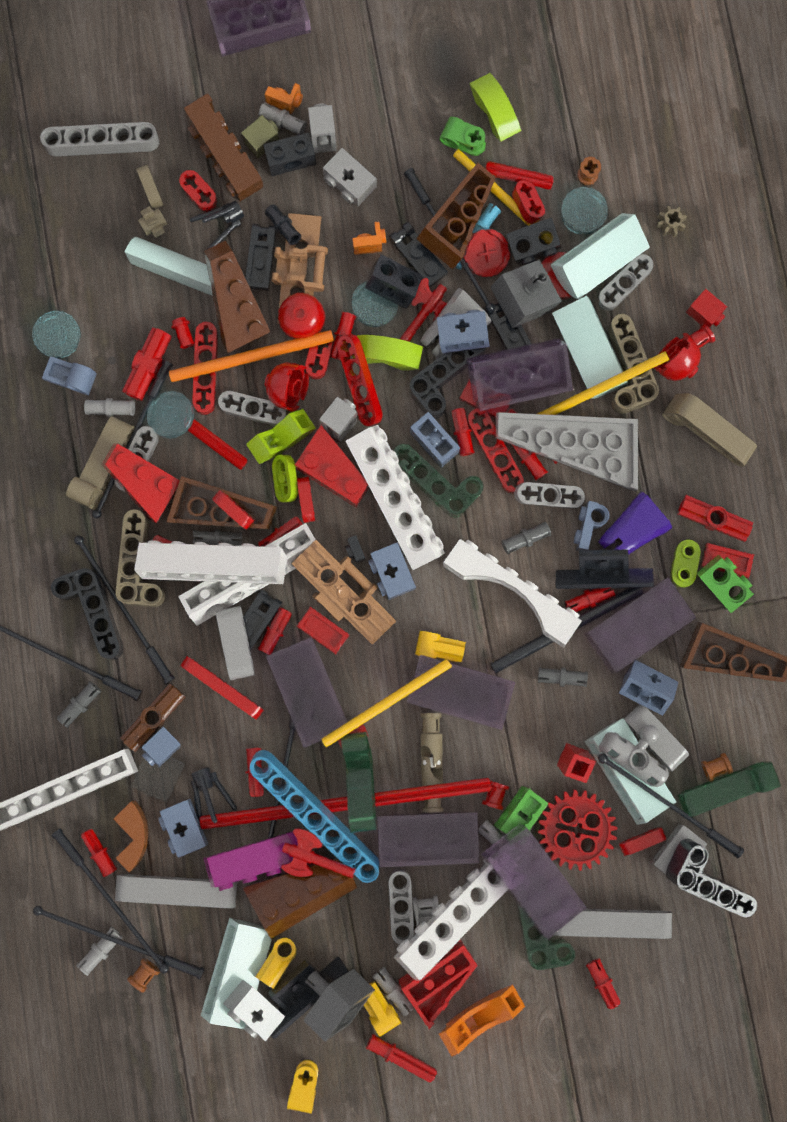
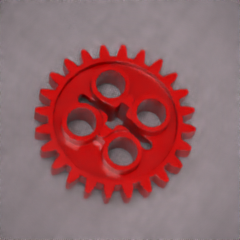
M573 789L572 796L570 797L566 791H563V799L555 795L554 800L556 803L554 805L549 803L547 806L550 810L542 812L546 816L545 820L537 821L544 825L542 829L537 830V833L544 835L539 840V843H547V846L543 849L544 853L552 851L549 859L553 861L559 857L558 865L561 867L567 862L569 870L576 864L577 869L581 871L584 863L589 869H592L591 861L593 860L600 865V855L608 858L605 849H614L609 844V841L617 840V837L611 835V831L617 830L618 827L610 824L616 817L607 815L611 811V807L602 808L605 800L601 799L595 802L596 794L593 793L587 798V791L585 790L578 796L577 790ZM571 808L574 813L572 820L568 822L563 821L561 817L562 811ZM594 813L597 816V823L593 827H588L586 817ZM560 823L576 827L579 823V827L585 830L596 831L598 836L580 832L575 836V833L571 830L556 828V824ZM560 833H567L569 837L568 843L564 846L557 844V836ZM585 838H590L593 842L592 848L588 851L581 849V842Z

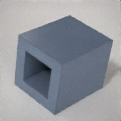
M163 727L142 747L144 752L142 757L151 766L156 764L160 767L181 747V744Z

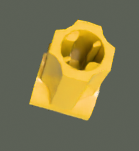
M420 631L415 655L432 659L437 657L461 663L466 642L444 638L436 633Z
M288 938L277 940L273 950L257 973L256 978L274 989L297 954L294 942ZM283 944H289L292 947V952L287 957H281L278 953L279 947Z
M374 981L369 984L375 991L364 1004V1007L370 1015L369 1019L379 1036H382L402 1022L391 1003L388 1004L377 983Z

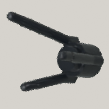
M236 200L190 218L191 222L202 219V222L206 223L222 217L226 224L231 223L207 249L219 244L229 233L241 225L240 219L244 217V214Z
M207 767L191 774L193 781L190 782L194 792L198 818L202 816L200 791L203 792L212 822L217 823L208 789L214 787L212 782L215 783L232 810H237L233 800L219 781L216 772L211 773L210 768Z

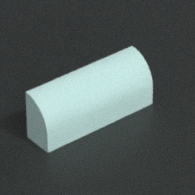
M622 213L553 262L551 267L561 286L572 297L579 299L650 246L635 214Z
M134 237L129 242L125 254L131 264L212 295V287L206 264L138 237Z
M587 296L552 313L587 389L623 372L597 313ZM627 380L592 397V399L614 392L628 385L629 382Z
M624 718L584 742L633 820L639 825L649 822L669 807L606 763L602 764L598 761V756L603 754L599 750V744L608 732H616L620 737L628 740L635 746L637 745L636 737ZM612 749L608 752L612 757L619 755ZM634 754L632 758L634 766L638 762V756L636 754ZM608 758L614 764L625 770L627 773H629L630 775L638 779L640 782L654 790L656 793L667 799L672 804L676 803L674 797L670 793L665 783L660 787L649 786L648 784L637 778L635 775L621 767L619 764ZM650 777L647 780L652 784H655L657 782V780L653 777Z
M229 918L201 1012V1016L209 1023L241 1029L246 1026L243 1021H240L238 1024L229 1017L227 1013L230 1010L223 1003L242 980L257 990L260 980L256 978V975L266 960L272 940L263 926Z

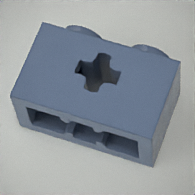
M470 310L466 314L456 315L455 313H447L442 317H437L442 353L489 347L485 311Z
M429 412L410 427V434L440 468L459 453L460 447Z
M398 542L371 553L372 559L368 563L372 573H378L381 582H378L377 585L382 596L387 595L388 600L416 589ZM391 566L392 570L397 569L395 578L391 579L390 575L385 576L384 573L387 572V567Z
M634 660L624 675L619 694L663 716L674 700L678 681Z
M191 799L160 811L159 822L163 831H168L170 836L168 845L172 854L176 853L179 858L208 845ZM179 822L182 826L186 825L188 828L184 831L185 836L182 832H177L176 828L180 826Z

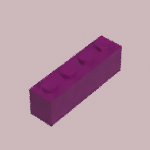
M293 831L205 857L204 862L211 887H218L219 891L234 887L233 882L242 880L244 884L257 880L256 875L265 872L267 876L280 873L281 866L291 862L294 858L282 852L285 842L298 845V840Z

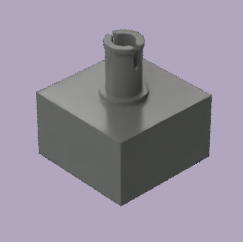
M540 260L502 274L491 286L512 328L549 314L562 301Z
M354 969L331 984L323 979L317 971H314L305 983L320 998L307 1014L304 1021L326 1042L351 1024L375 989Z

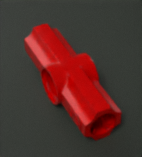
M152 327L142 350H139L133 359L132 371L122 390L124 394L136 400H143L152 378L155 379L162 365V357L172 338L171 335L161 329Z
M688 495L684 496L677 513L679 516L704 525L708 530H716L743 542H746L753 528V522L729 513L723 507L712 506ZM711 513L719 515V524H714L711 521Z

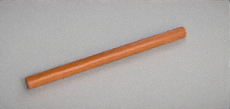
M328 330L307 338H297L170 370L169 376L171 382H176L334 342L332 331Z

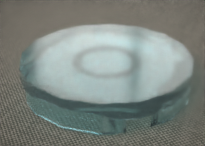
M580 187L573 189L566 195L561 205L563 223L576 234L596 232L602 227L607 218L608 206L606 199L593 188Z
M365 281L353 293L352 309L354 315L361 323L367 326H384L393 320L398 311V305L365 289L364 287L367 282Z
M51 311L37 319L33 326L32 337L35 346L42 354L60 359L69 356L77 349L81 339L79 324L71 315L64 311Z
M176 391L160 394L157 400L154 399L151 402L147 411L149 426L160 437L167 439L177 438L186 433L194 420V407L191 401L182 393Z

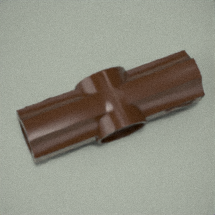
M170 683L151 705L142 711L141 716L122 735L120 739L134 752H137L153 733L163 726L165 720L186 698L184 694ZM151 711H156L159 715V720L154 725L148 721V714Z

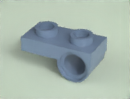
M50 356L42 379L89 396L97 373L84 365L72 364Z
M588 501L585 507H581L579 513V520L582 521L581 529L576 530L573 542L577 544L576 551L589 550L593 529H599L607 523L609 511L605 506L597 502ZM591 512H600L603 518L602 522H594L591 518Z

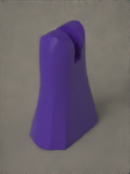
M640 492L621 516L603 534L598 543L605 549L619 538L623 543L619 546L617 545L614 550L628 549L629 555L646 543L670 531L672 525L648 495Z

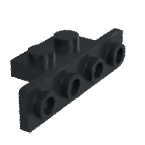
M628 549L579 551V570L556 571V589L644 588L654 586L653 568H629Z
M339 956L320 972L305 959L280 981L274 989L268 992L271 999L280 1006L278 1011L285 1016L270 1035L273 1039H276L299 1017L305 1014L320 998L305 983L314 971H317L329 984L349 972Z

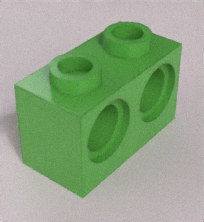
M717 555L699 570L697 575L729 612L732 613L754 595L749 589L753 585L744 575L740 578L733 571L737 567L728 557L723 560L720 555ZM724 568L725 573L723 577L719 579L713 578L715 569ZM740 586V593L737 596H729L731 587Z
M521 786L494 826L520 844L549 803L529 788Z

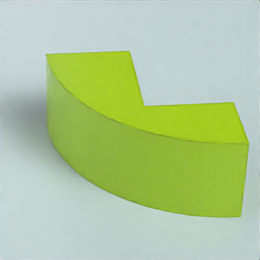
M491 73L470 83L475 103L487 114L495 137L503 141L521 131L509 99Z
M357 335L362 344L367 364L382 362L402 371L419 369L423 346L391 337Z
M304 409L289 413L273 429L257 434L246 445L257 462L261 464L300 442L312 433L316 427Z

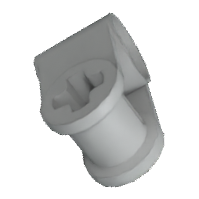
M437 895L430 899L418 900L416 897L413 898L417 927L424 921L427 923L433 917L432 912L438 906ZM439 924L436 927V934L438 937H440Z

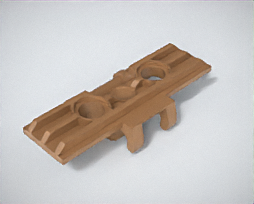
M288 215L292 220V225L302 235L299 242H305L308 245L304 249L295 248L296 245H290L286 240L285 251H282L280 247H275L274 256L277 258L276 273H272V282L275 285H281L279 308L282 302L290 295L292 289L296 287L303 289L304 293L314 296V292L324 291L322 282L325 255L328 254V248L319 246L321 216ZM316 256L313 282H306L308 258Z
M315 539L291 563L319 591L318 593L315 592L312 597L318 603H321L336 621H340L345 617L371 644H374L396 622L371 596L378 586L375 583H371L351 563L349 556L338 562ZM331 569L333 571L332 577L326 582L322 581V571ZM343 570L364 589L360 595L341 579L340 575L343 573ZM359 603H364L368 607L366 614L358 616L354 612L355 606Z

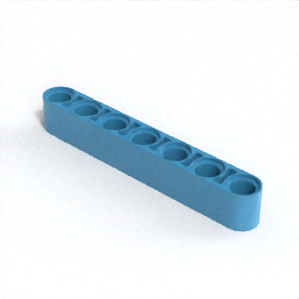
M267 750L256 752L249 767L251 774L311 833L317 836L344 865L355 868L354 875L359 880L366 883L376 880L379 873V859L272 753ZM264 760L267 762L268 767L260 768L257 766L256 761ZM278 777L283 778L286 784L279 786L275 784L274 779ZM293 795H300L304 801L296 803L291 797ZM317 812L322 818L313 820L309 814ZM333 829L339 835L337 837H330L327 831ZM347 847H353L356 849L357 852L354 854H348L345 852L344 849ZM365 864H370L374 867V869L371 871H365L362 868V866Z

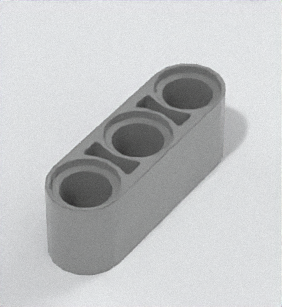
M237 606L216 611L230 680L255 675L241 607Z
M639 704L624 718L630 730L639 739H641L640 731L644 726L653 725L658 729V740L653 744H649L647 748L671 772L690 755L645 706Z
M396 869L389 876L391 934L394 941L401 944L406 939L410 941L414 935L412 888L409 873L404 869ZM396 875L405 876L407 879L406 885L396 887L393 884L394 877ZM398 900H404L408 903V908L405 912L395 910L394 904ZM401 925L407 926L410 930L409 934L403 938L397 936L395 932L397 927Z

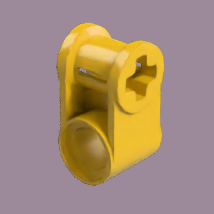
M304 1060L298 1064L290 1090L287 1109L312 1114L318 1077V1067L314 1061ZM305 1070L309 1071V1078H304Z

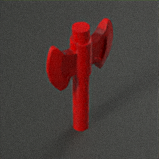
M428 278L421 280L416 296L411 304L416 306L418 303H423L422 309L400 340L410 342L432 312H434L433 322L448 303L441 300L447 290L445 286L439 284L436 290L434 289L431 292Z
M294 829L293 833L298 840V845L285 842L282 852L294 857L291 862L281 866L290 875L297 877L312 875L313 870L309 868L307 863H313L350 878L354 876L355 868L330 860L312 851L313 848H321L322 843L310 831Z

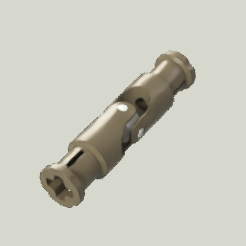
M420 713L421 718H423V733L420 734L421 786L443 784L442 733H440L441 713ZM441 798L424 800L422 812H443Z

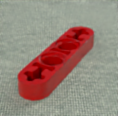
M202 322L196 327L194 364L202 363L199 360V356L203 351H210L212 353L211 360L217 359L218 333L216 327L210 322ZM205 328H209L210 332L213 333V335L210 334L208 336L209 345H205L204 336L201 334L205 332ZM217 371L208 373L211 376V383L207 386H201L198 383L200 376L193 377L192 402L199 414H210L215 408ZM198 390L206 392V400L210 402V405H206L205 409H202L198 402H202L203 398L202 392L198 393Z
M356 335L342 336L337 342V349L359 420L365 426L376 425L382 420L383 414L362 344ZM354 363H357L360 367L358 375L353 371ZM361 386H364L367 390L366 398H363L360 394ZM372 412L373 416L369 418L368 413Z
M480 408L473 409L468 415L469 428L472 429L475 439L502 488L506 492L514 494L516 488L506 484L509 481L507 474L501 476L500 473L506 472L512 467L513 470L510 471L511 477L519 480L516 486L524 483L523 476L505 443L496 438V427L489 414ZM476 414L478 417H484L482 421L484 428L487 426L491 428L483 431L480 435L478 434L481 431L480 425L472 422ZM488 434L493 435L497 440L496 444L492 447L486 446L483 443L484 436ZM498 455L505 456L508 460L507 466L503 468L496 466L494 462L495 457Z
M186 656L180 664L190 674L257 720L264 711L256 703L191 657Z

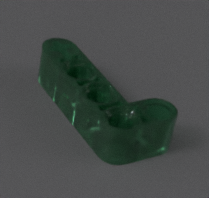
M400 444L393 450L398 460L399 453H408L407 459L413 465L408 470L409 462L405 459L399 460L398 464L402 472H405L408 478L450 517L457 518L462 516L483 492V482L477 476L467 477L455 488L411 446ZM424 468L428 474L424 478H418L414 474L415 469ZM468 483H475L479 491L471 494L467 492L466 485ZM441 484L444 486L445 492L437 495L433 493L432 486ZM452 500H458L462 504V509L453 511L449 507V503Z
M366 731L347 734L341 738V745L346 762L350 832L377 830L373 758Z
M762 761L734 771L732 774L716 778L711 782L708 781L692 787L677 795L683 811L693 817L754 793L774 790L780 787L781 783L771 761Z
M522 870L524 873L515 881L514 890L527 960L536 970L567 966L574 961L575 950L566 940L548 941L537 879L530 871ZM524 876L531 880L527 886L530 894L534 892V895L526 894L525 888L519 884V882L523 881ZM527 901H534L536 904V908L532 913H526L523 910V906ZM532 926L540 927V934L535 938L528 936V930ZM560 947H568L569 954L565 958H558L557 950ZM536 951L544 952L545 957L542 962L536 963L532 961V956Z

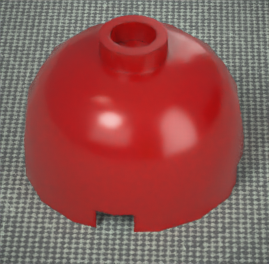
M295 293L289 295L282 302L278 310V322L280 328L288 337L292 339L307 338L322 331L325 323V312L322 304L316 297L308 293Z
M683 333L684 337L681 339L677 336L673 338L659 352V354L666 352L669 360L654 367V369L668 380L679 381L686 377L691 378L699 369L697 366L701 360L700 348L696 341L687 333Z
M291 362L281 363L266 376V393L269 400L275 406L292 412L298 410L300 407L297 406L299 399H305L309 387V374L304 373V369H307L305 366Z

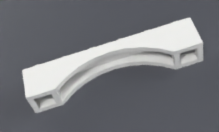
M460 539L443 562L444 567L462 580L491 581L514 591L534 611L541 625L543 635L564 648L581 623V620L578 619L579 614L570 608L565 610L559 606V601L549 594L544 596L538 592L539 588L534 583L528 580L526 582L518 578L519 574L509 567L504 569L498 565L499 561L488 553L483 555L477 551L478 546L469 540L464 542Z

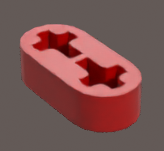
M187 170L183 172L179 181L185 194L202 211L213 210L217 204V198L211 187L195 171ZM188 178L190 180H194L195 185L197 187L196 189H194L190 184L187 185L186 180ZM201 192L205 197L210 198V203L205 201L202 203Z
M526 180L519 181L512 191V197L524 221L535 224L545 214L544 205L532 183Z
M332 342L326 343L328 348L324 347L322 354H318V346L309 348L305 363L307 369L305 370L310 378L318 380L325 376L333 347ZM316 359H320L319 366L322 370H317L316 373H313L310 365L314 366Z
M309 477L297 478L303 523L315 521V513Z
M219 490L212 498L222 510L244 529L247 530L255 521L222 490Z
M657 827L619 843L623 856H627L658 844L667 838L663 828Z

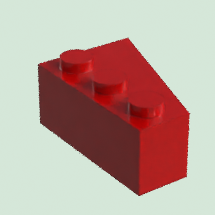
M321 425L296 462V470L357 508L368 491L369 485Z
M118 443L113 444L102 463V466L128 493L152 522L157 523L176 491L180 480Z
M460 939L421 980H414L407 973L398 981L402 991L430 1030L434 1020L442 1010H445L449 1000L456 991L460 990L478 965Z

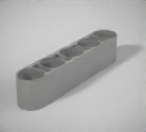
M148 122L49 127L44 129L40 136L44 148L52 156L147 152L155 150L159 145L156 129ZM145 134H152L150 139H142ZM121 136H129L127 140L119 141V138ZM98 137H105L102 142H95ZM75 138H82L79 143H72ZM52 139H58L57 143L49 145Z
M118 874L116 878L115 901L235 908L237 882H233L234 887L219 891L218 887H211L209 879Z
M551 908V934L557 936L672 938V912L657 910Z

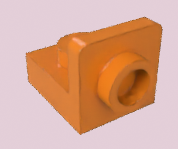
M296 83L290 95L279 87L272 88L268 86L265 92V100L269 105L280 110L285 109L291 115L295 107L299 108L303 98L300 85Z
M374 222L375 235L371 236V234L365 233L353 238L354 255L382 252V243H386L385 229H380L379 222Z

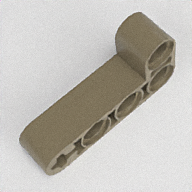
M626 314L615 316L609 325L608 333L623 371H626L648 359L632 319ZM619 324L620 327L624 326L625 329L622 331L621 328H616V326ZM631 345L634 348V353L629 354L625 352L623 346ZM650 369L641 376L629 379V386L620 389L613 397L611 404L614 411L620 414H625L651 404L659 393L652 370ZM642 388L650 390V398L642 396ZM624 396L628 398L629 405H621L618 397Z
M675 394L662 414L670 423L689 428L737 466L745 467L757 448V445L750 438L692 394Z
M113 416L109 418L80 478L74 477L70 482L66 497L92 510L97 508L112 477L102 466V463L113 444L118 443L124 448L126 447L134 426Z
M136 509L128 511L123 518L116 597L120 602L127 605L158 607L165 600L163 589L155 584L143 583V579L136 572L131 576L126 574V567L129 564L136 563L138 549L133 552L129 551L128 545L130 541L138 540L139 543H147L149 522L147 517ZM136 517H138L141 520V523L136 524L135 530V526L131 523V521L136 520ZM132 587L134 596L129 600H125L123 597L124 590ZM156 589L158 591L157 600L149 602L147 599L148 592Z

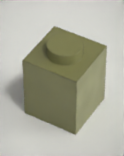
M262 115L242 131L241 136L244 144L257 158H260L265 153L263 144L279 140V129L271 119L267 121Z

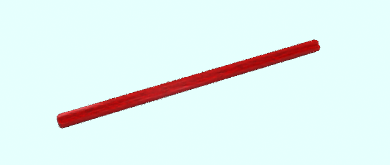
M481 778L320 801L331 812L488 792L491 790V782L489 778ZM284 805L215 814L217 823L212 822L210 815L200 817L199 823L201 829H210L293 818L295 816ZM312 812V813H310L309 815H315V814H319V813H317V812Z

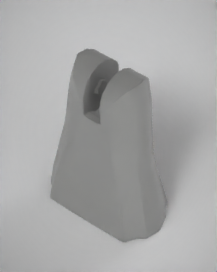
M458 288L438 317H442L447 313L459 315L466 314L470 310H479L480 312L484 310L464 290ZM485 312V314H486V321H487V325H488V324H490L492 321H491V318L488 316V314ZM437 318L420 340L426 348L439 337ZM440 342L431 352L437 359L444 354L441 352Z

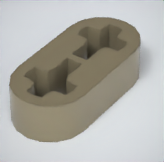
M148 165L136 168L152 210L164 206Z

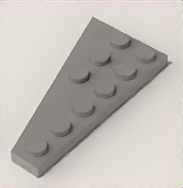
M501 412L496 414L497 439L632 491L638 490V419Z

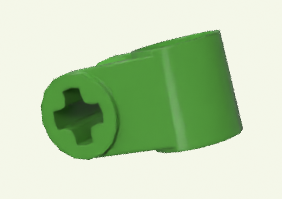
M449 117L439 139L445 146L460 149L472 156L482 154L486 147L483 129L456 117Z

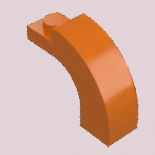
M510 985L484 997L457 1014L446 1023L447 1027L439 1035L452 1057L459 1054L483 1032L513 1019L525 1008V1005L515 987Z

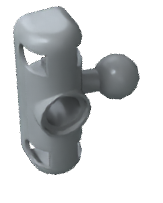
M646 725L641 729V739L636 746L620 737L616 732L605 734L599 744L601 753L606 754L608 758L649 786L660 787L666 782L669 776L668 768L659 764L645 750L649 744L655 743L659 738V731L655 726ZM612 749L619 755L612 757L608 752ZM634 754L638 756V762L635 766L632 762ZM650 777H653L657 780V782L655 784H652L647 780Z

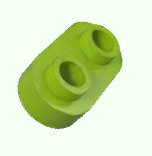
M277 455L272 462L276 497L280 502H293L298 495L294 460L289 455Z
M684 540L675 548L670 577L672 583L680 588L692 585L696 579L701 550L699 545L693 540ZM686 547H689V548L692 549V555H691V556L686 555V553H685V548H686ZM681 571L688 573L687 579L681 578Z

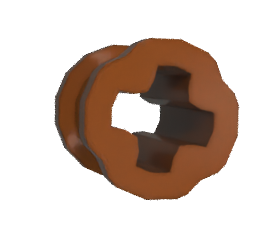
M587 157L583 160L577 173L578 180L582 184L592 185L597 181L598 173L601 171L600 161L595 157Z
M721 753L720 757L711 761L701 762L702 769L709 782L722 774L733 773L731 763L725 753Z
M142 958L139 968L127 980L137 990L145 992L148 983L160 971L150 960Z

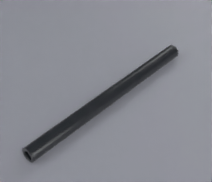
M629 587L614 597L581 613L578 617L581 623L577 629L642 595V588ZM541 635L491 662L490 665L496 674L552 644L554 641L545 635Z

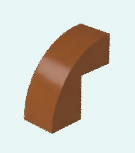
M136 800L131 801L114 818L117 824L134 840L116 857L128 872L133 871L142 860L149 836L145 814Z

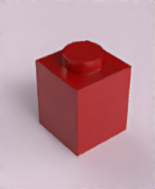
M705 289L686 313L700 325L706 324L709 328L712 325L717 327L726 317L723 312L727 306Z
M566 743L557 766L564 776L587 783L596 760L588 750Z

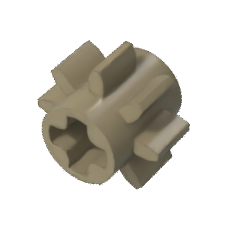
M149 206L140 211L142 218L138 222L147 236L152 233L156 238L165 233L163 226L167 225V222L159 209L153 211Z
M668 206L665 213L660 212L658 218L662 221L656 227L662 229L663 236L672 234L673 237H676L678 230L683 231L686 227L681 222L685 221L687 215L681 214L680 207L671 209ZM670 219L674 220L673 224L669 223Z

